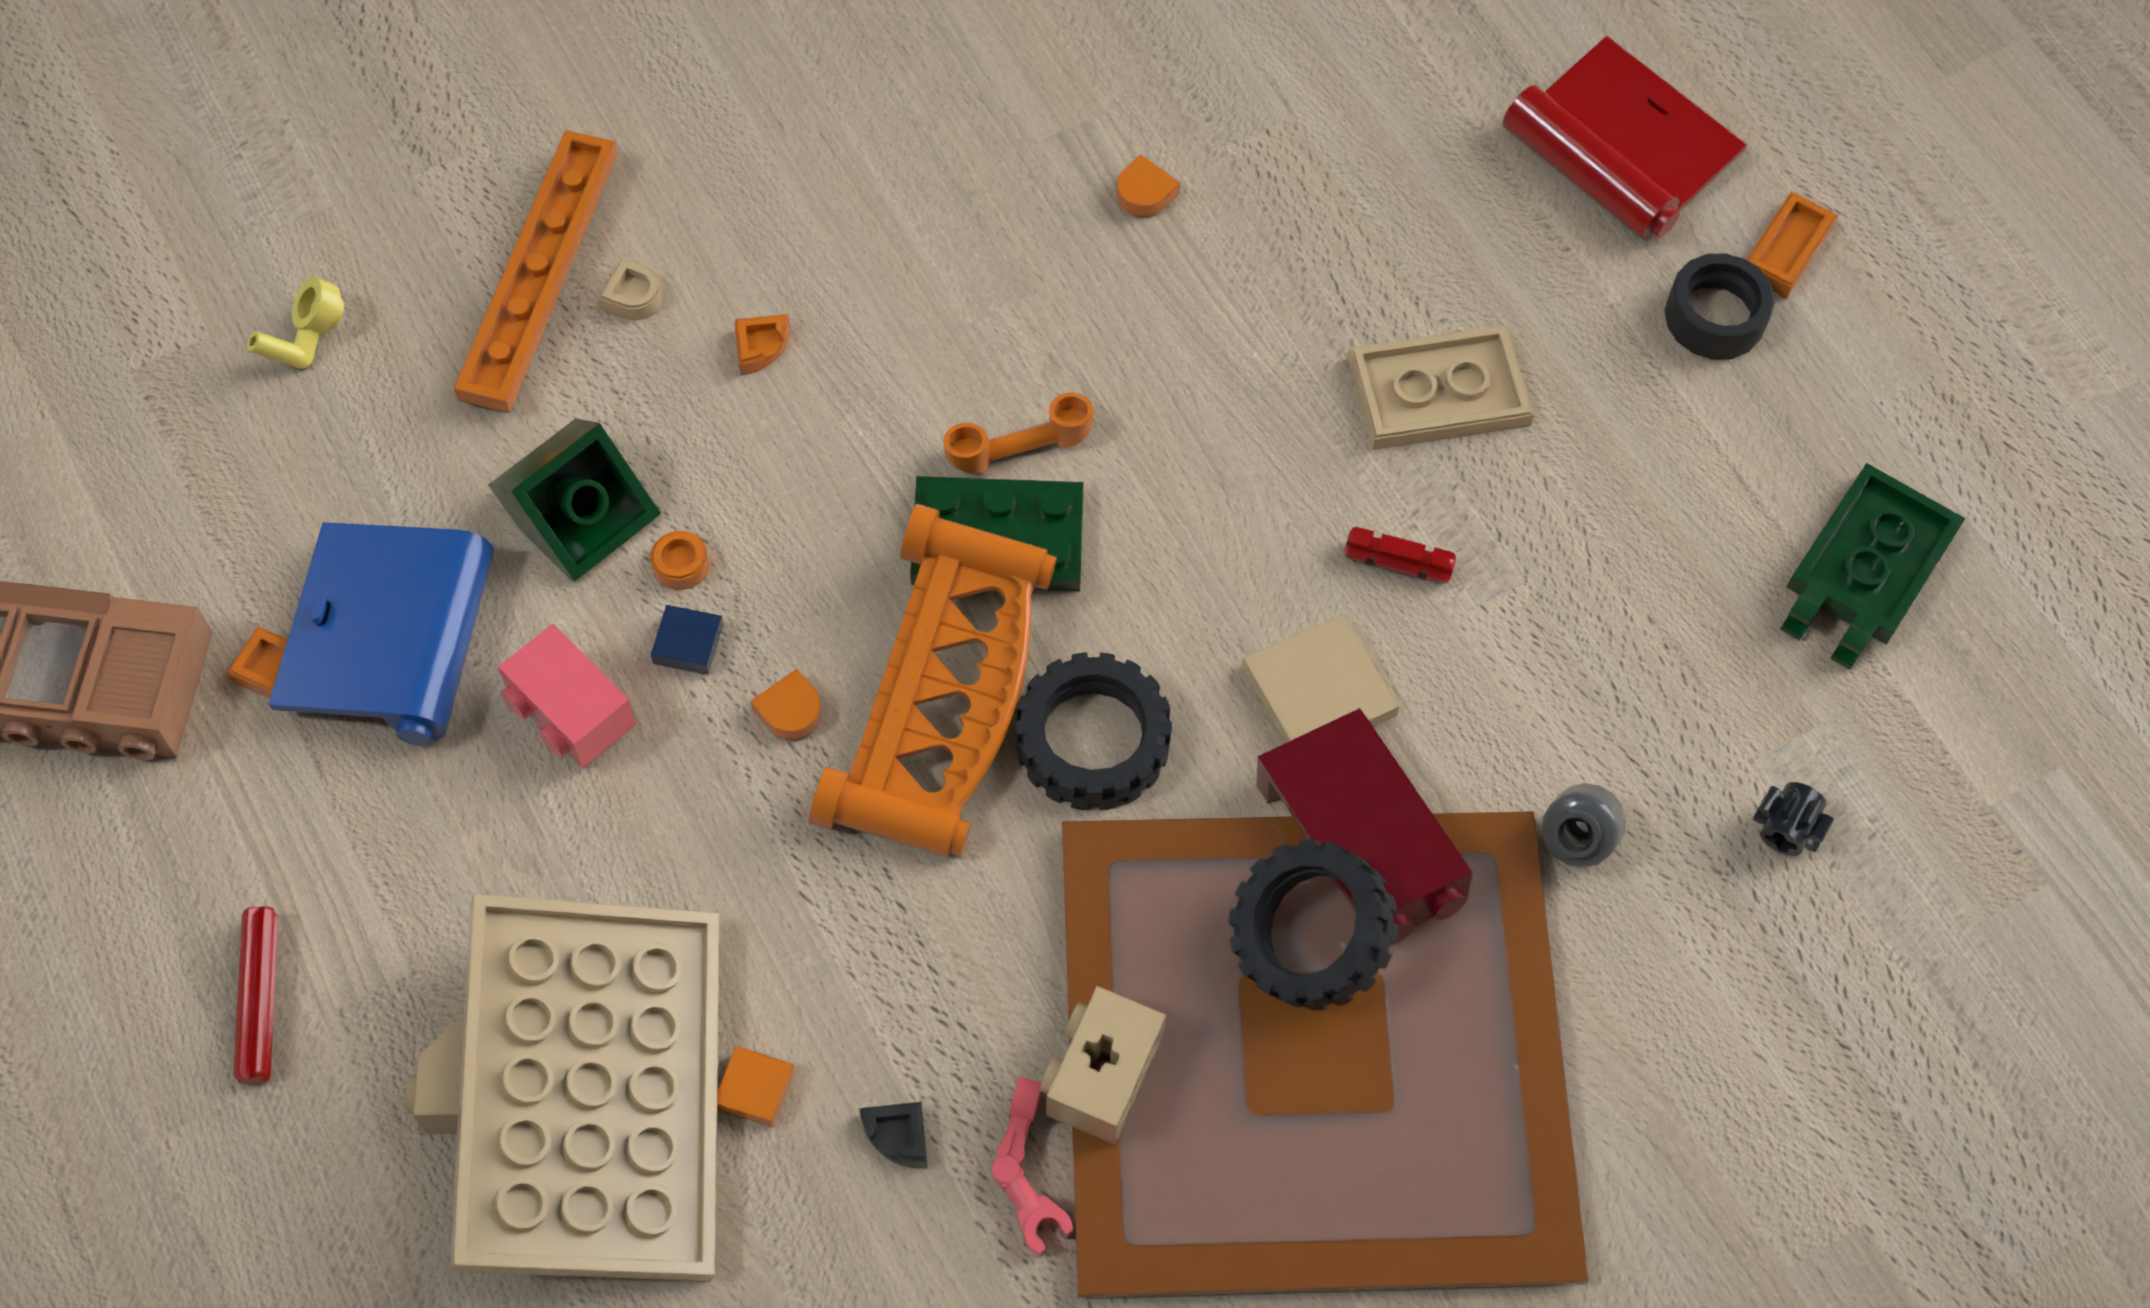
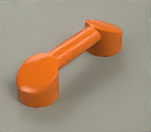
M1064 393L1054 398L1050 403L1048 423L989 440L985 430L976 424H956L948 429L944 435L945 457L955 468L966 473L976 474L986 471L990 462L1051 444L1062 448L1072 447L1085 439L1091 431L1093 425V406L1091 401L1082 394Z

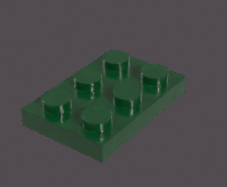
M916 476L914 507L916 504L934 508L940 511L939 518L1047 549L1048 555L1057 557L1052 579L1047 590L1080 591L1084 482ZM911 562L910 568L911 585L915 584L921 566L914 562Z

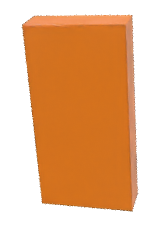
M1791 191L1747 258V261L1763 272L1772 285L1774 292L1788 298L1833 228L1838 215Z

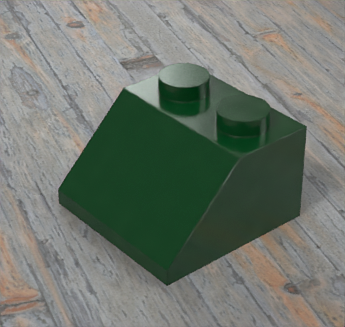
M577 418L488 484L520 531L574 582L661 514L602 425L598 422Z

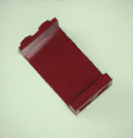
M1361 708L1257 756L1256 786L1268 804L1281 798L1307 839L1316 840L1321 844H1326V841L1335 843L1364 859L1384 877L1388 884L1385 886L1386 892L1394 897L1397 912L1392 913L1393 922L1398 925L1397 941H1391L1390 946L1402 941L1413 931L1414 927L1432 918L1444 920L1453 916L1468 901L1473 874L1472 870ZM1332 877L1356 913L1351 892L1343 882Z

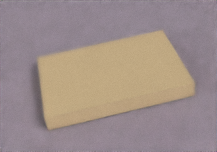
M1507 325L1349 348L1347 359L1372 450L1532 425L1534 412Z

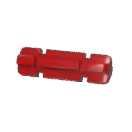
M1357 526L1352 527L1348 534L1344 549L1345 557L1362 563H1366L1367 558L1375 560L1374 566L1418 577L1419 572L1427 574L1426 580L1441 584H1447L1452 577L1456 555L1451 551L1434 547L1433 552L1426 551L1425 544L1383 533L1381 538L1373 537L1374 531Z

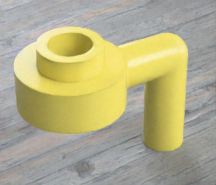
M317 277L308 278L299 288L293 302L292 322L298 328L294 344L259 331H253L247 341V350L298 369L308 368L312 364L319 336L326 333L329 329L336 327L342 318L344 301L341 298L339 287Z

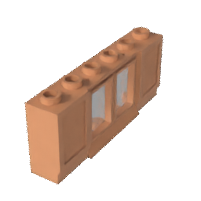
M0 581V737L11 743L28 747L36 746L40 741L61 744L65 748L79 753H94L99 748L120 751L125 756L138 760H152L155 755L177 758L213 634L199 608L112 597L110 593Z

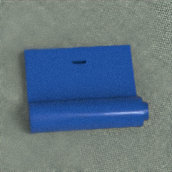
M323 522L268 704L270 708L277 711L381 717L392 729L397 731L396 736L400 740L413 745H429L432 740L443 738L447 731L492 561L493 545L478 534L457 529Z

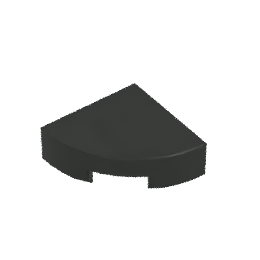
M922 1102L859 1108L864 1132L870 1143L881 1155L905 1167L928 1168Z

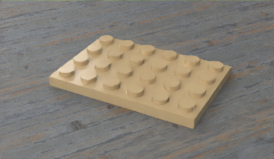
M486 894L473 895L470 902L450 1256L451 1272L710 1281L715 1275L720 913Z

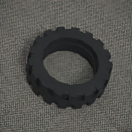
M1087 652L1072 654V659L1062 663L1061 659L1046 666V673L1044 675L1036 674L1029 682L1027 694L1021 696L1017 708V754L1021 766L1025 765L1027 768V777L1036 788L1041 785L1046 789V796L1051 800L1060 803L1063 799L1071 802V808L1078 810H1087V805L1099 806L1100 811L1115 808L1116 802L1124 799L1127 804L1141 796V789L1145 786L1151 788L1159 778L1160 769L1162 766L1165 767L1168 759L1172 721H1170V706L1166 696L1161 697L1159 694L1160 685L1151 675L1145 677L1140 673L1141 667L1135 662L1127 659L1124 664L1116 661L1115 655L1100 652L1099 657H1088ZM1097 693L1116 698L1132 709L1141 724L1142 737L1139 747L1129 759L1111 768L1090 770L1070 765L1056 755L1046 741L1045 725L1048 716L1058 704L1076 695Z
M1305 839L1299 840V846L1281 845L1272 850L1274 856L1268 860L1260 858L1250 868L1253 874L1247 883L1242 880L1237 887L1235 896L1239 897L1236 909L1231 908L1229 913V925L1234 927V936L1229 937L1232 952L1240 956L1242 962L1238 964L1239 968L1247 978L1256 983L1258 989L1295 1007L1304 1006L1311 1010H1325L1327 1005L1331 1003L1337 1006L1348 1004L1354 1000L1352 995L1359 990L1363 992L1368 991L1377 982L1374 976L1380 967L1385 970L1390 963L1393 955L1388 952L1391 941L1396 942L1398 936V925L1393 922L1392 913L1397 912L1394 897L1386 892L1385 886L1388 884L1378 871L1374 870L1361 857L1335 843L1326 841V844H1321L1316 840ZM1317 876L1334 877L1343 882L1352 894L1356 909L1354 934L1344 953L1327 968L1311 974L1293 973L1284 968L1275 956L1271 939L1273 916L1283 897L1298 883Z

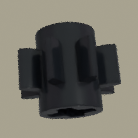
M1790 782L1785 785L1783 791L1775 786H1770L1753 820L1764 825L1760 832V837L1767 846L1784 855L1798 856L1802 853L1804 847L1812 852L1817 851L1820 843L1823 842L1834 818L1823 813L1827 803L1821 793L1806 784Z

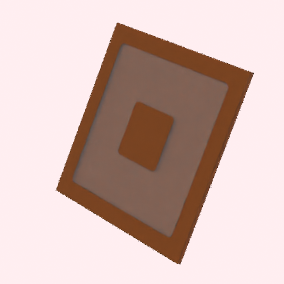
M1534 811L1433 813L1473 872L1468 901H1466L1461 910L1447 919L1436 920L1432 918L1414 927L1413 931L1405 939L1389 947L1388 952L1393 954L1390 963L1385 970L1380 967L1374 976L1377 982L1368 991L1363 992L1359 990L1352 995L1354 1000L1342 1006L1331 1003L1327 1005L1325 1010H1311L1304 1006L1295 1007L1258 989L1256 983L1242 973L1238 966L1242 960L1240 956L1232 952L1229 937L1234 936V927L1229 925L1230 909H1236L1239 897L1235 896L1237 887L1242 880L1247 883L1253 874L1250 868L1260 858L1268 860L1274 856L1273 849L1284 844H1288L1291 847L1299 846V840L1307 839L1293 816L1062 821L1068 1021L1079 1001L1087 1005L1089 1004L1097 986L1166 1015L1163 1037L1115 1145L1072 1127L1078 1298L1576 1285L1589 1282ZM1317 876L1298 883L1283 897L1273 916L1271 939L1275 956L1284 968L1293 973L1311 974L1327 968L1344 953L1354 934L1356 913L1331 876ZM1069 1038V1046L1073 1040L1071 1038ZM1101 1054L1096 1063L1090 1062V1068L1100 1072L1101 1067L1105 1063H1110V1058Z

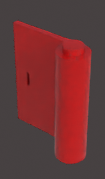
M1607 35L1547 90L1543 91L1537 85H1532L1522 91L1510 105L1502 121L1505 129L1644 240L1654 235L1658 238L1666 235L1677 222L1680 216L1679 212L1735 161L1747 147L1746 143Z

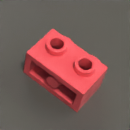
M551 624L498 666L506 687L501 692V696L509 708L522 720L530 715L542 727L538 733L547 747L560 759L568 754L582 769L636 726L630 700L554 624Z

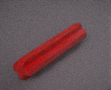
M267 906L246 908L241 918L233 1075L238 1080V1083L245 1085L263 1084L268 1082L271 1077L278 916L273 908Z

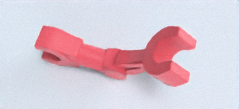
M1019 1076L1009 1113L1011 1119L1007 1133L998 1147L997 1158L992 1166V1174L995 1183L1003 1192H1006L1019 1211L1016 1213L1017 1220L1028 1250L1040 1258L1047 1253L1045 1245L1036 1234L1042 1224L1048 1222L1056 1224L1066 1239L1073 1235V1226L1069 1215L1063 1209L1058 1207L1044 1194L1040 1197L1038 1196L1021 1168L1022 1163L1025 1161V1143L1030 1126L1036 1120L1044 1092L1040 1091L1042 1082Z

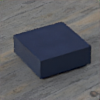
M666 605L651 651L653 664L709 675L724 625L722 616Z

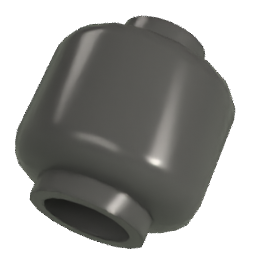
M1582 783L1568 787L1552 801L1543 816L1542 835L1546 847L1555 858L1569 866L1585 868L1600 864L1613 853L1625 834L1626 817L1622 804L1612 792L1600 785Z

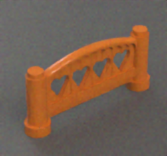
M916 504L907 524L900 553L901 559L921 565L851 772L848 773L828 766L824 769L812 802L809 823L831 830L835 828L836 824H840L942 856L949 857L950 853L962 856L971 822L961 819V811L990 768L1011 724L1022 690L1028 661L1032 619L1031 595L1037 587L1045 590L1048 589L1057 557L1048 555L1047 549L939 518V510ZM990 590L997 591L1004 597L1005 602L1000 609L994 612L998 623L995 629L990 632L976 630L951 601ZM972 642L980 643L987 649L988 654L983 661L977 664L980 678L972 685H964L958 682L934 654V652ZM953 695H961L969 701L970 709L960 717L963 725L961 734L949 739L941 736L915 705ZM936 748H943L950 752L953 761L948 768L942 771L945 778L944 787L938 792L930 793L922 789L898 759Z

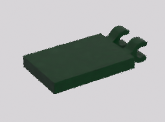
M1866 463L1786 587L1800 596L1788 613L1789 615L1780 630L1800 641L1819 609L1827 610L1851 624L1830 659L1851 670L1871 636L1886 645L1888 644L1966 518Z

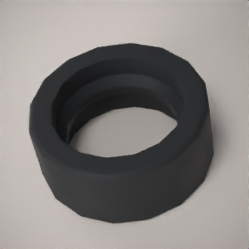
M1727 253L1705 254L1690 260L1677 273L1664 312L1667 328L1676 341L1690 352L1709 359H1733L1748 353L1761 340L1771 318L1775 300L1772 285L1759 268L1746 259ZM1700 288H1719L1729 291L1740 298L1750 312L1749 320L1739 325L1724 326L1709 322L1695 312L1688 301L1689 294Z

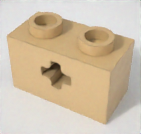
M1098 986L1088 1005L1079 1001L1071 1015L1065 1032L1066 1037L1073 1039L1064 1059L1056 1056L1052 1058L1040 1086V1091L1047 1094L1046 1116L1115 1145L1163 1037L1166 1015ZM1101 1054L1109 1057L1110 1063H1105L1101 1067L1100 1072L1090 1068V1062L1096 1063Z

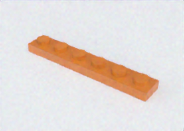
M569 130L564 131L455 384L454 391L458 401L510 413L618 155L615 141Z

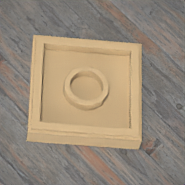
M1345 614L1243 657L1242 668L1285 743L1361 708L1372 726L1398 714V703Z

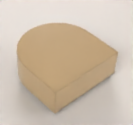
M621 258L599 295L598 303L603 311L629 320H641L657 312L663 302V291L660 278L655 271L647 266Z

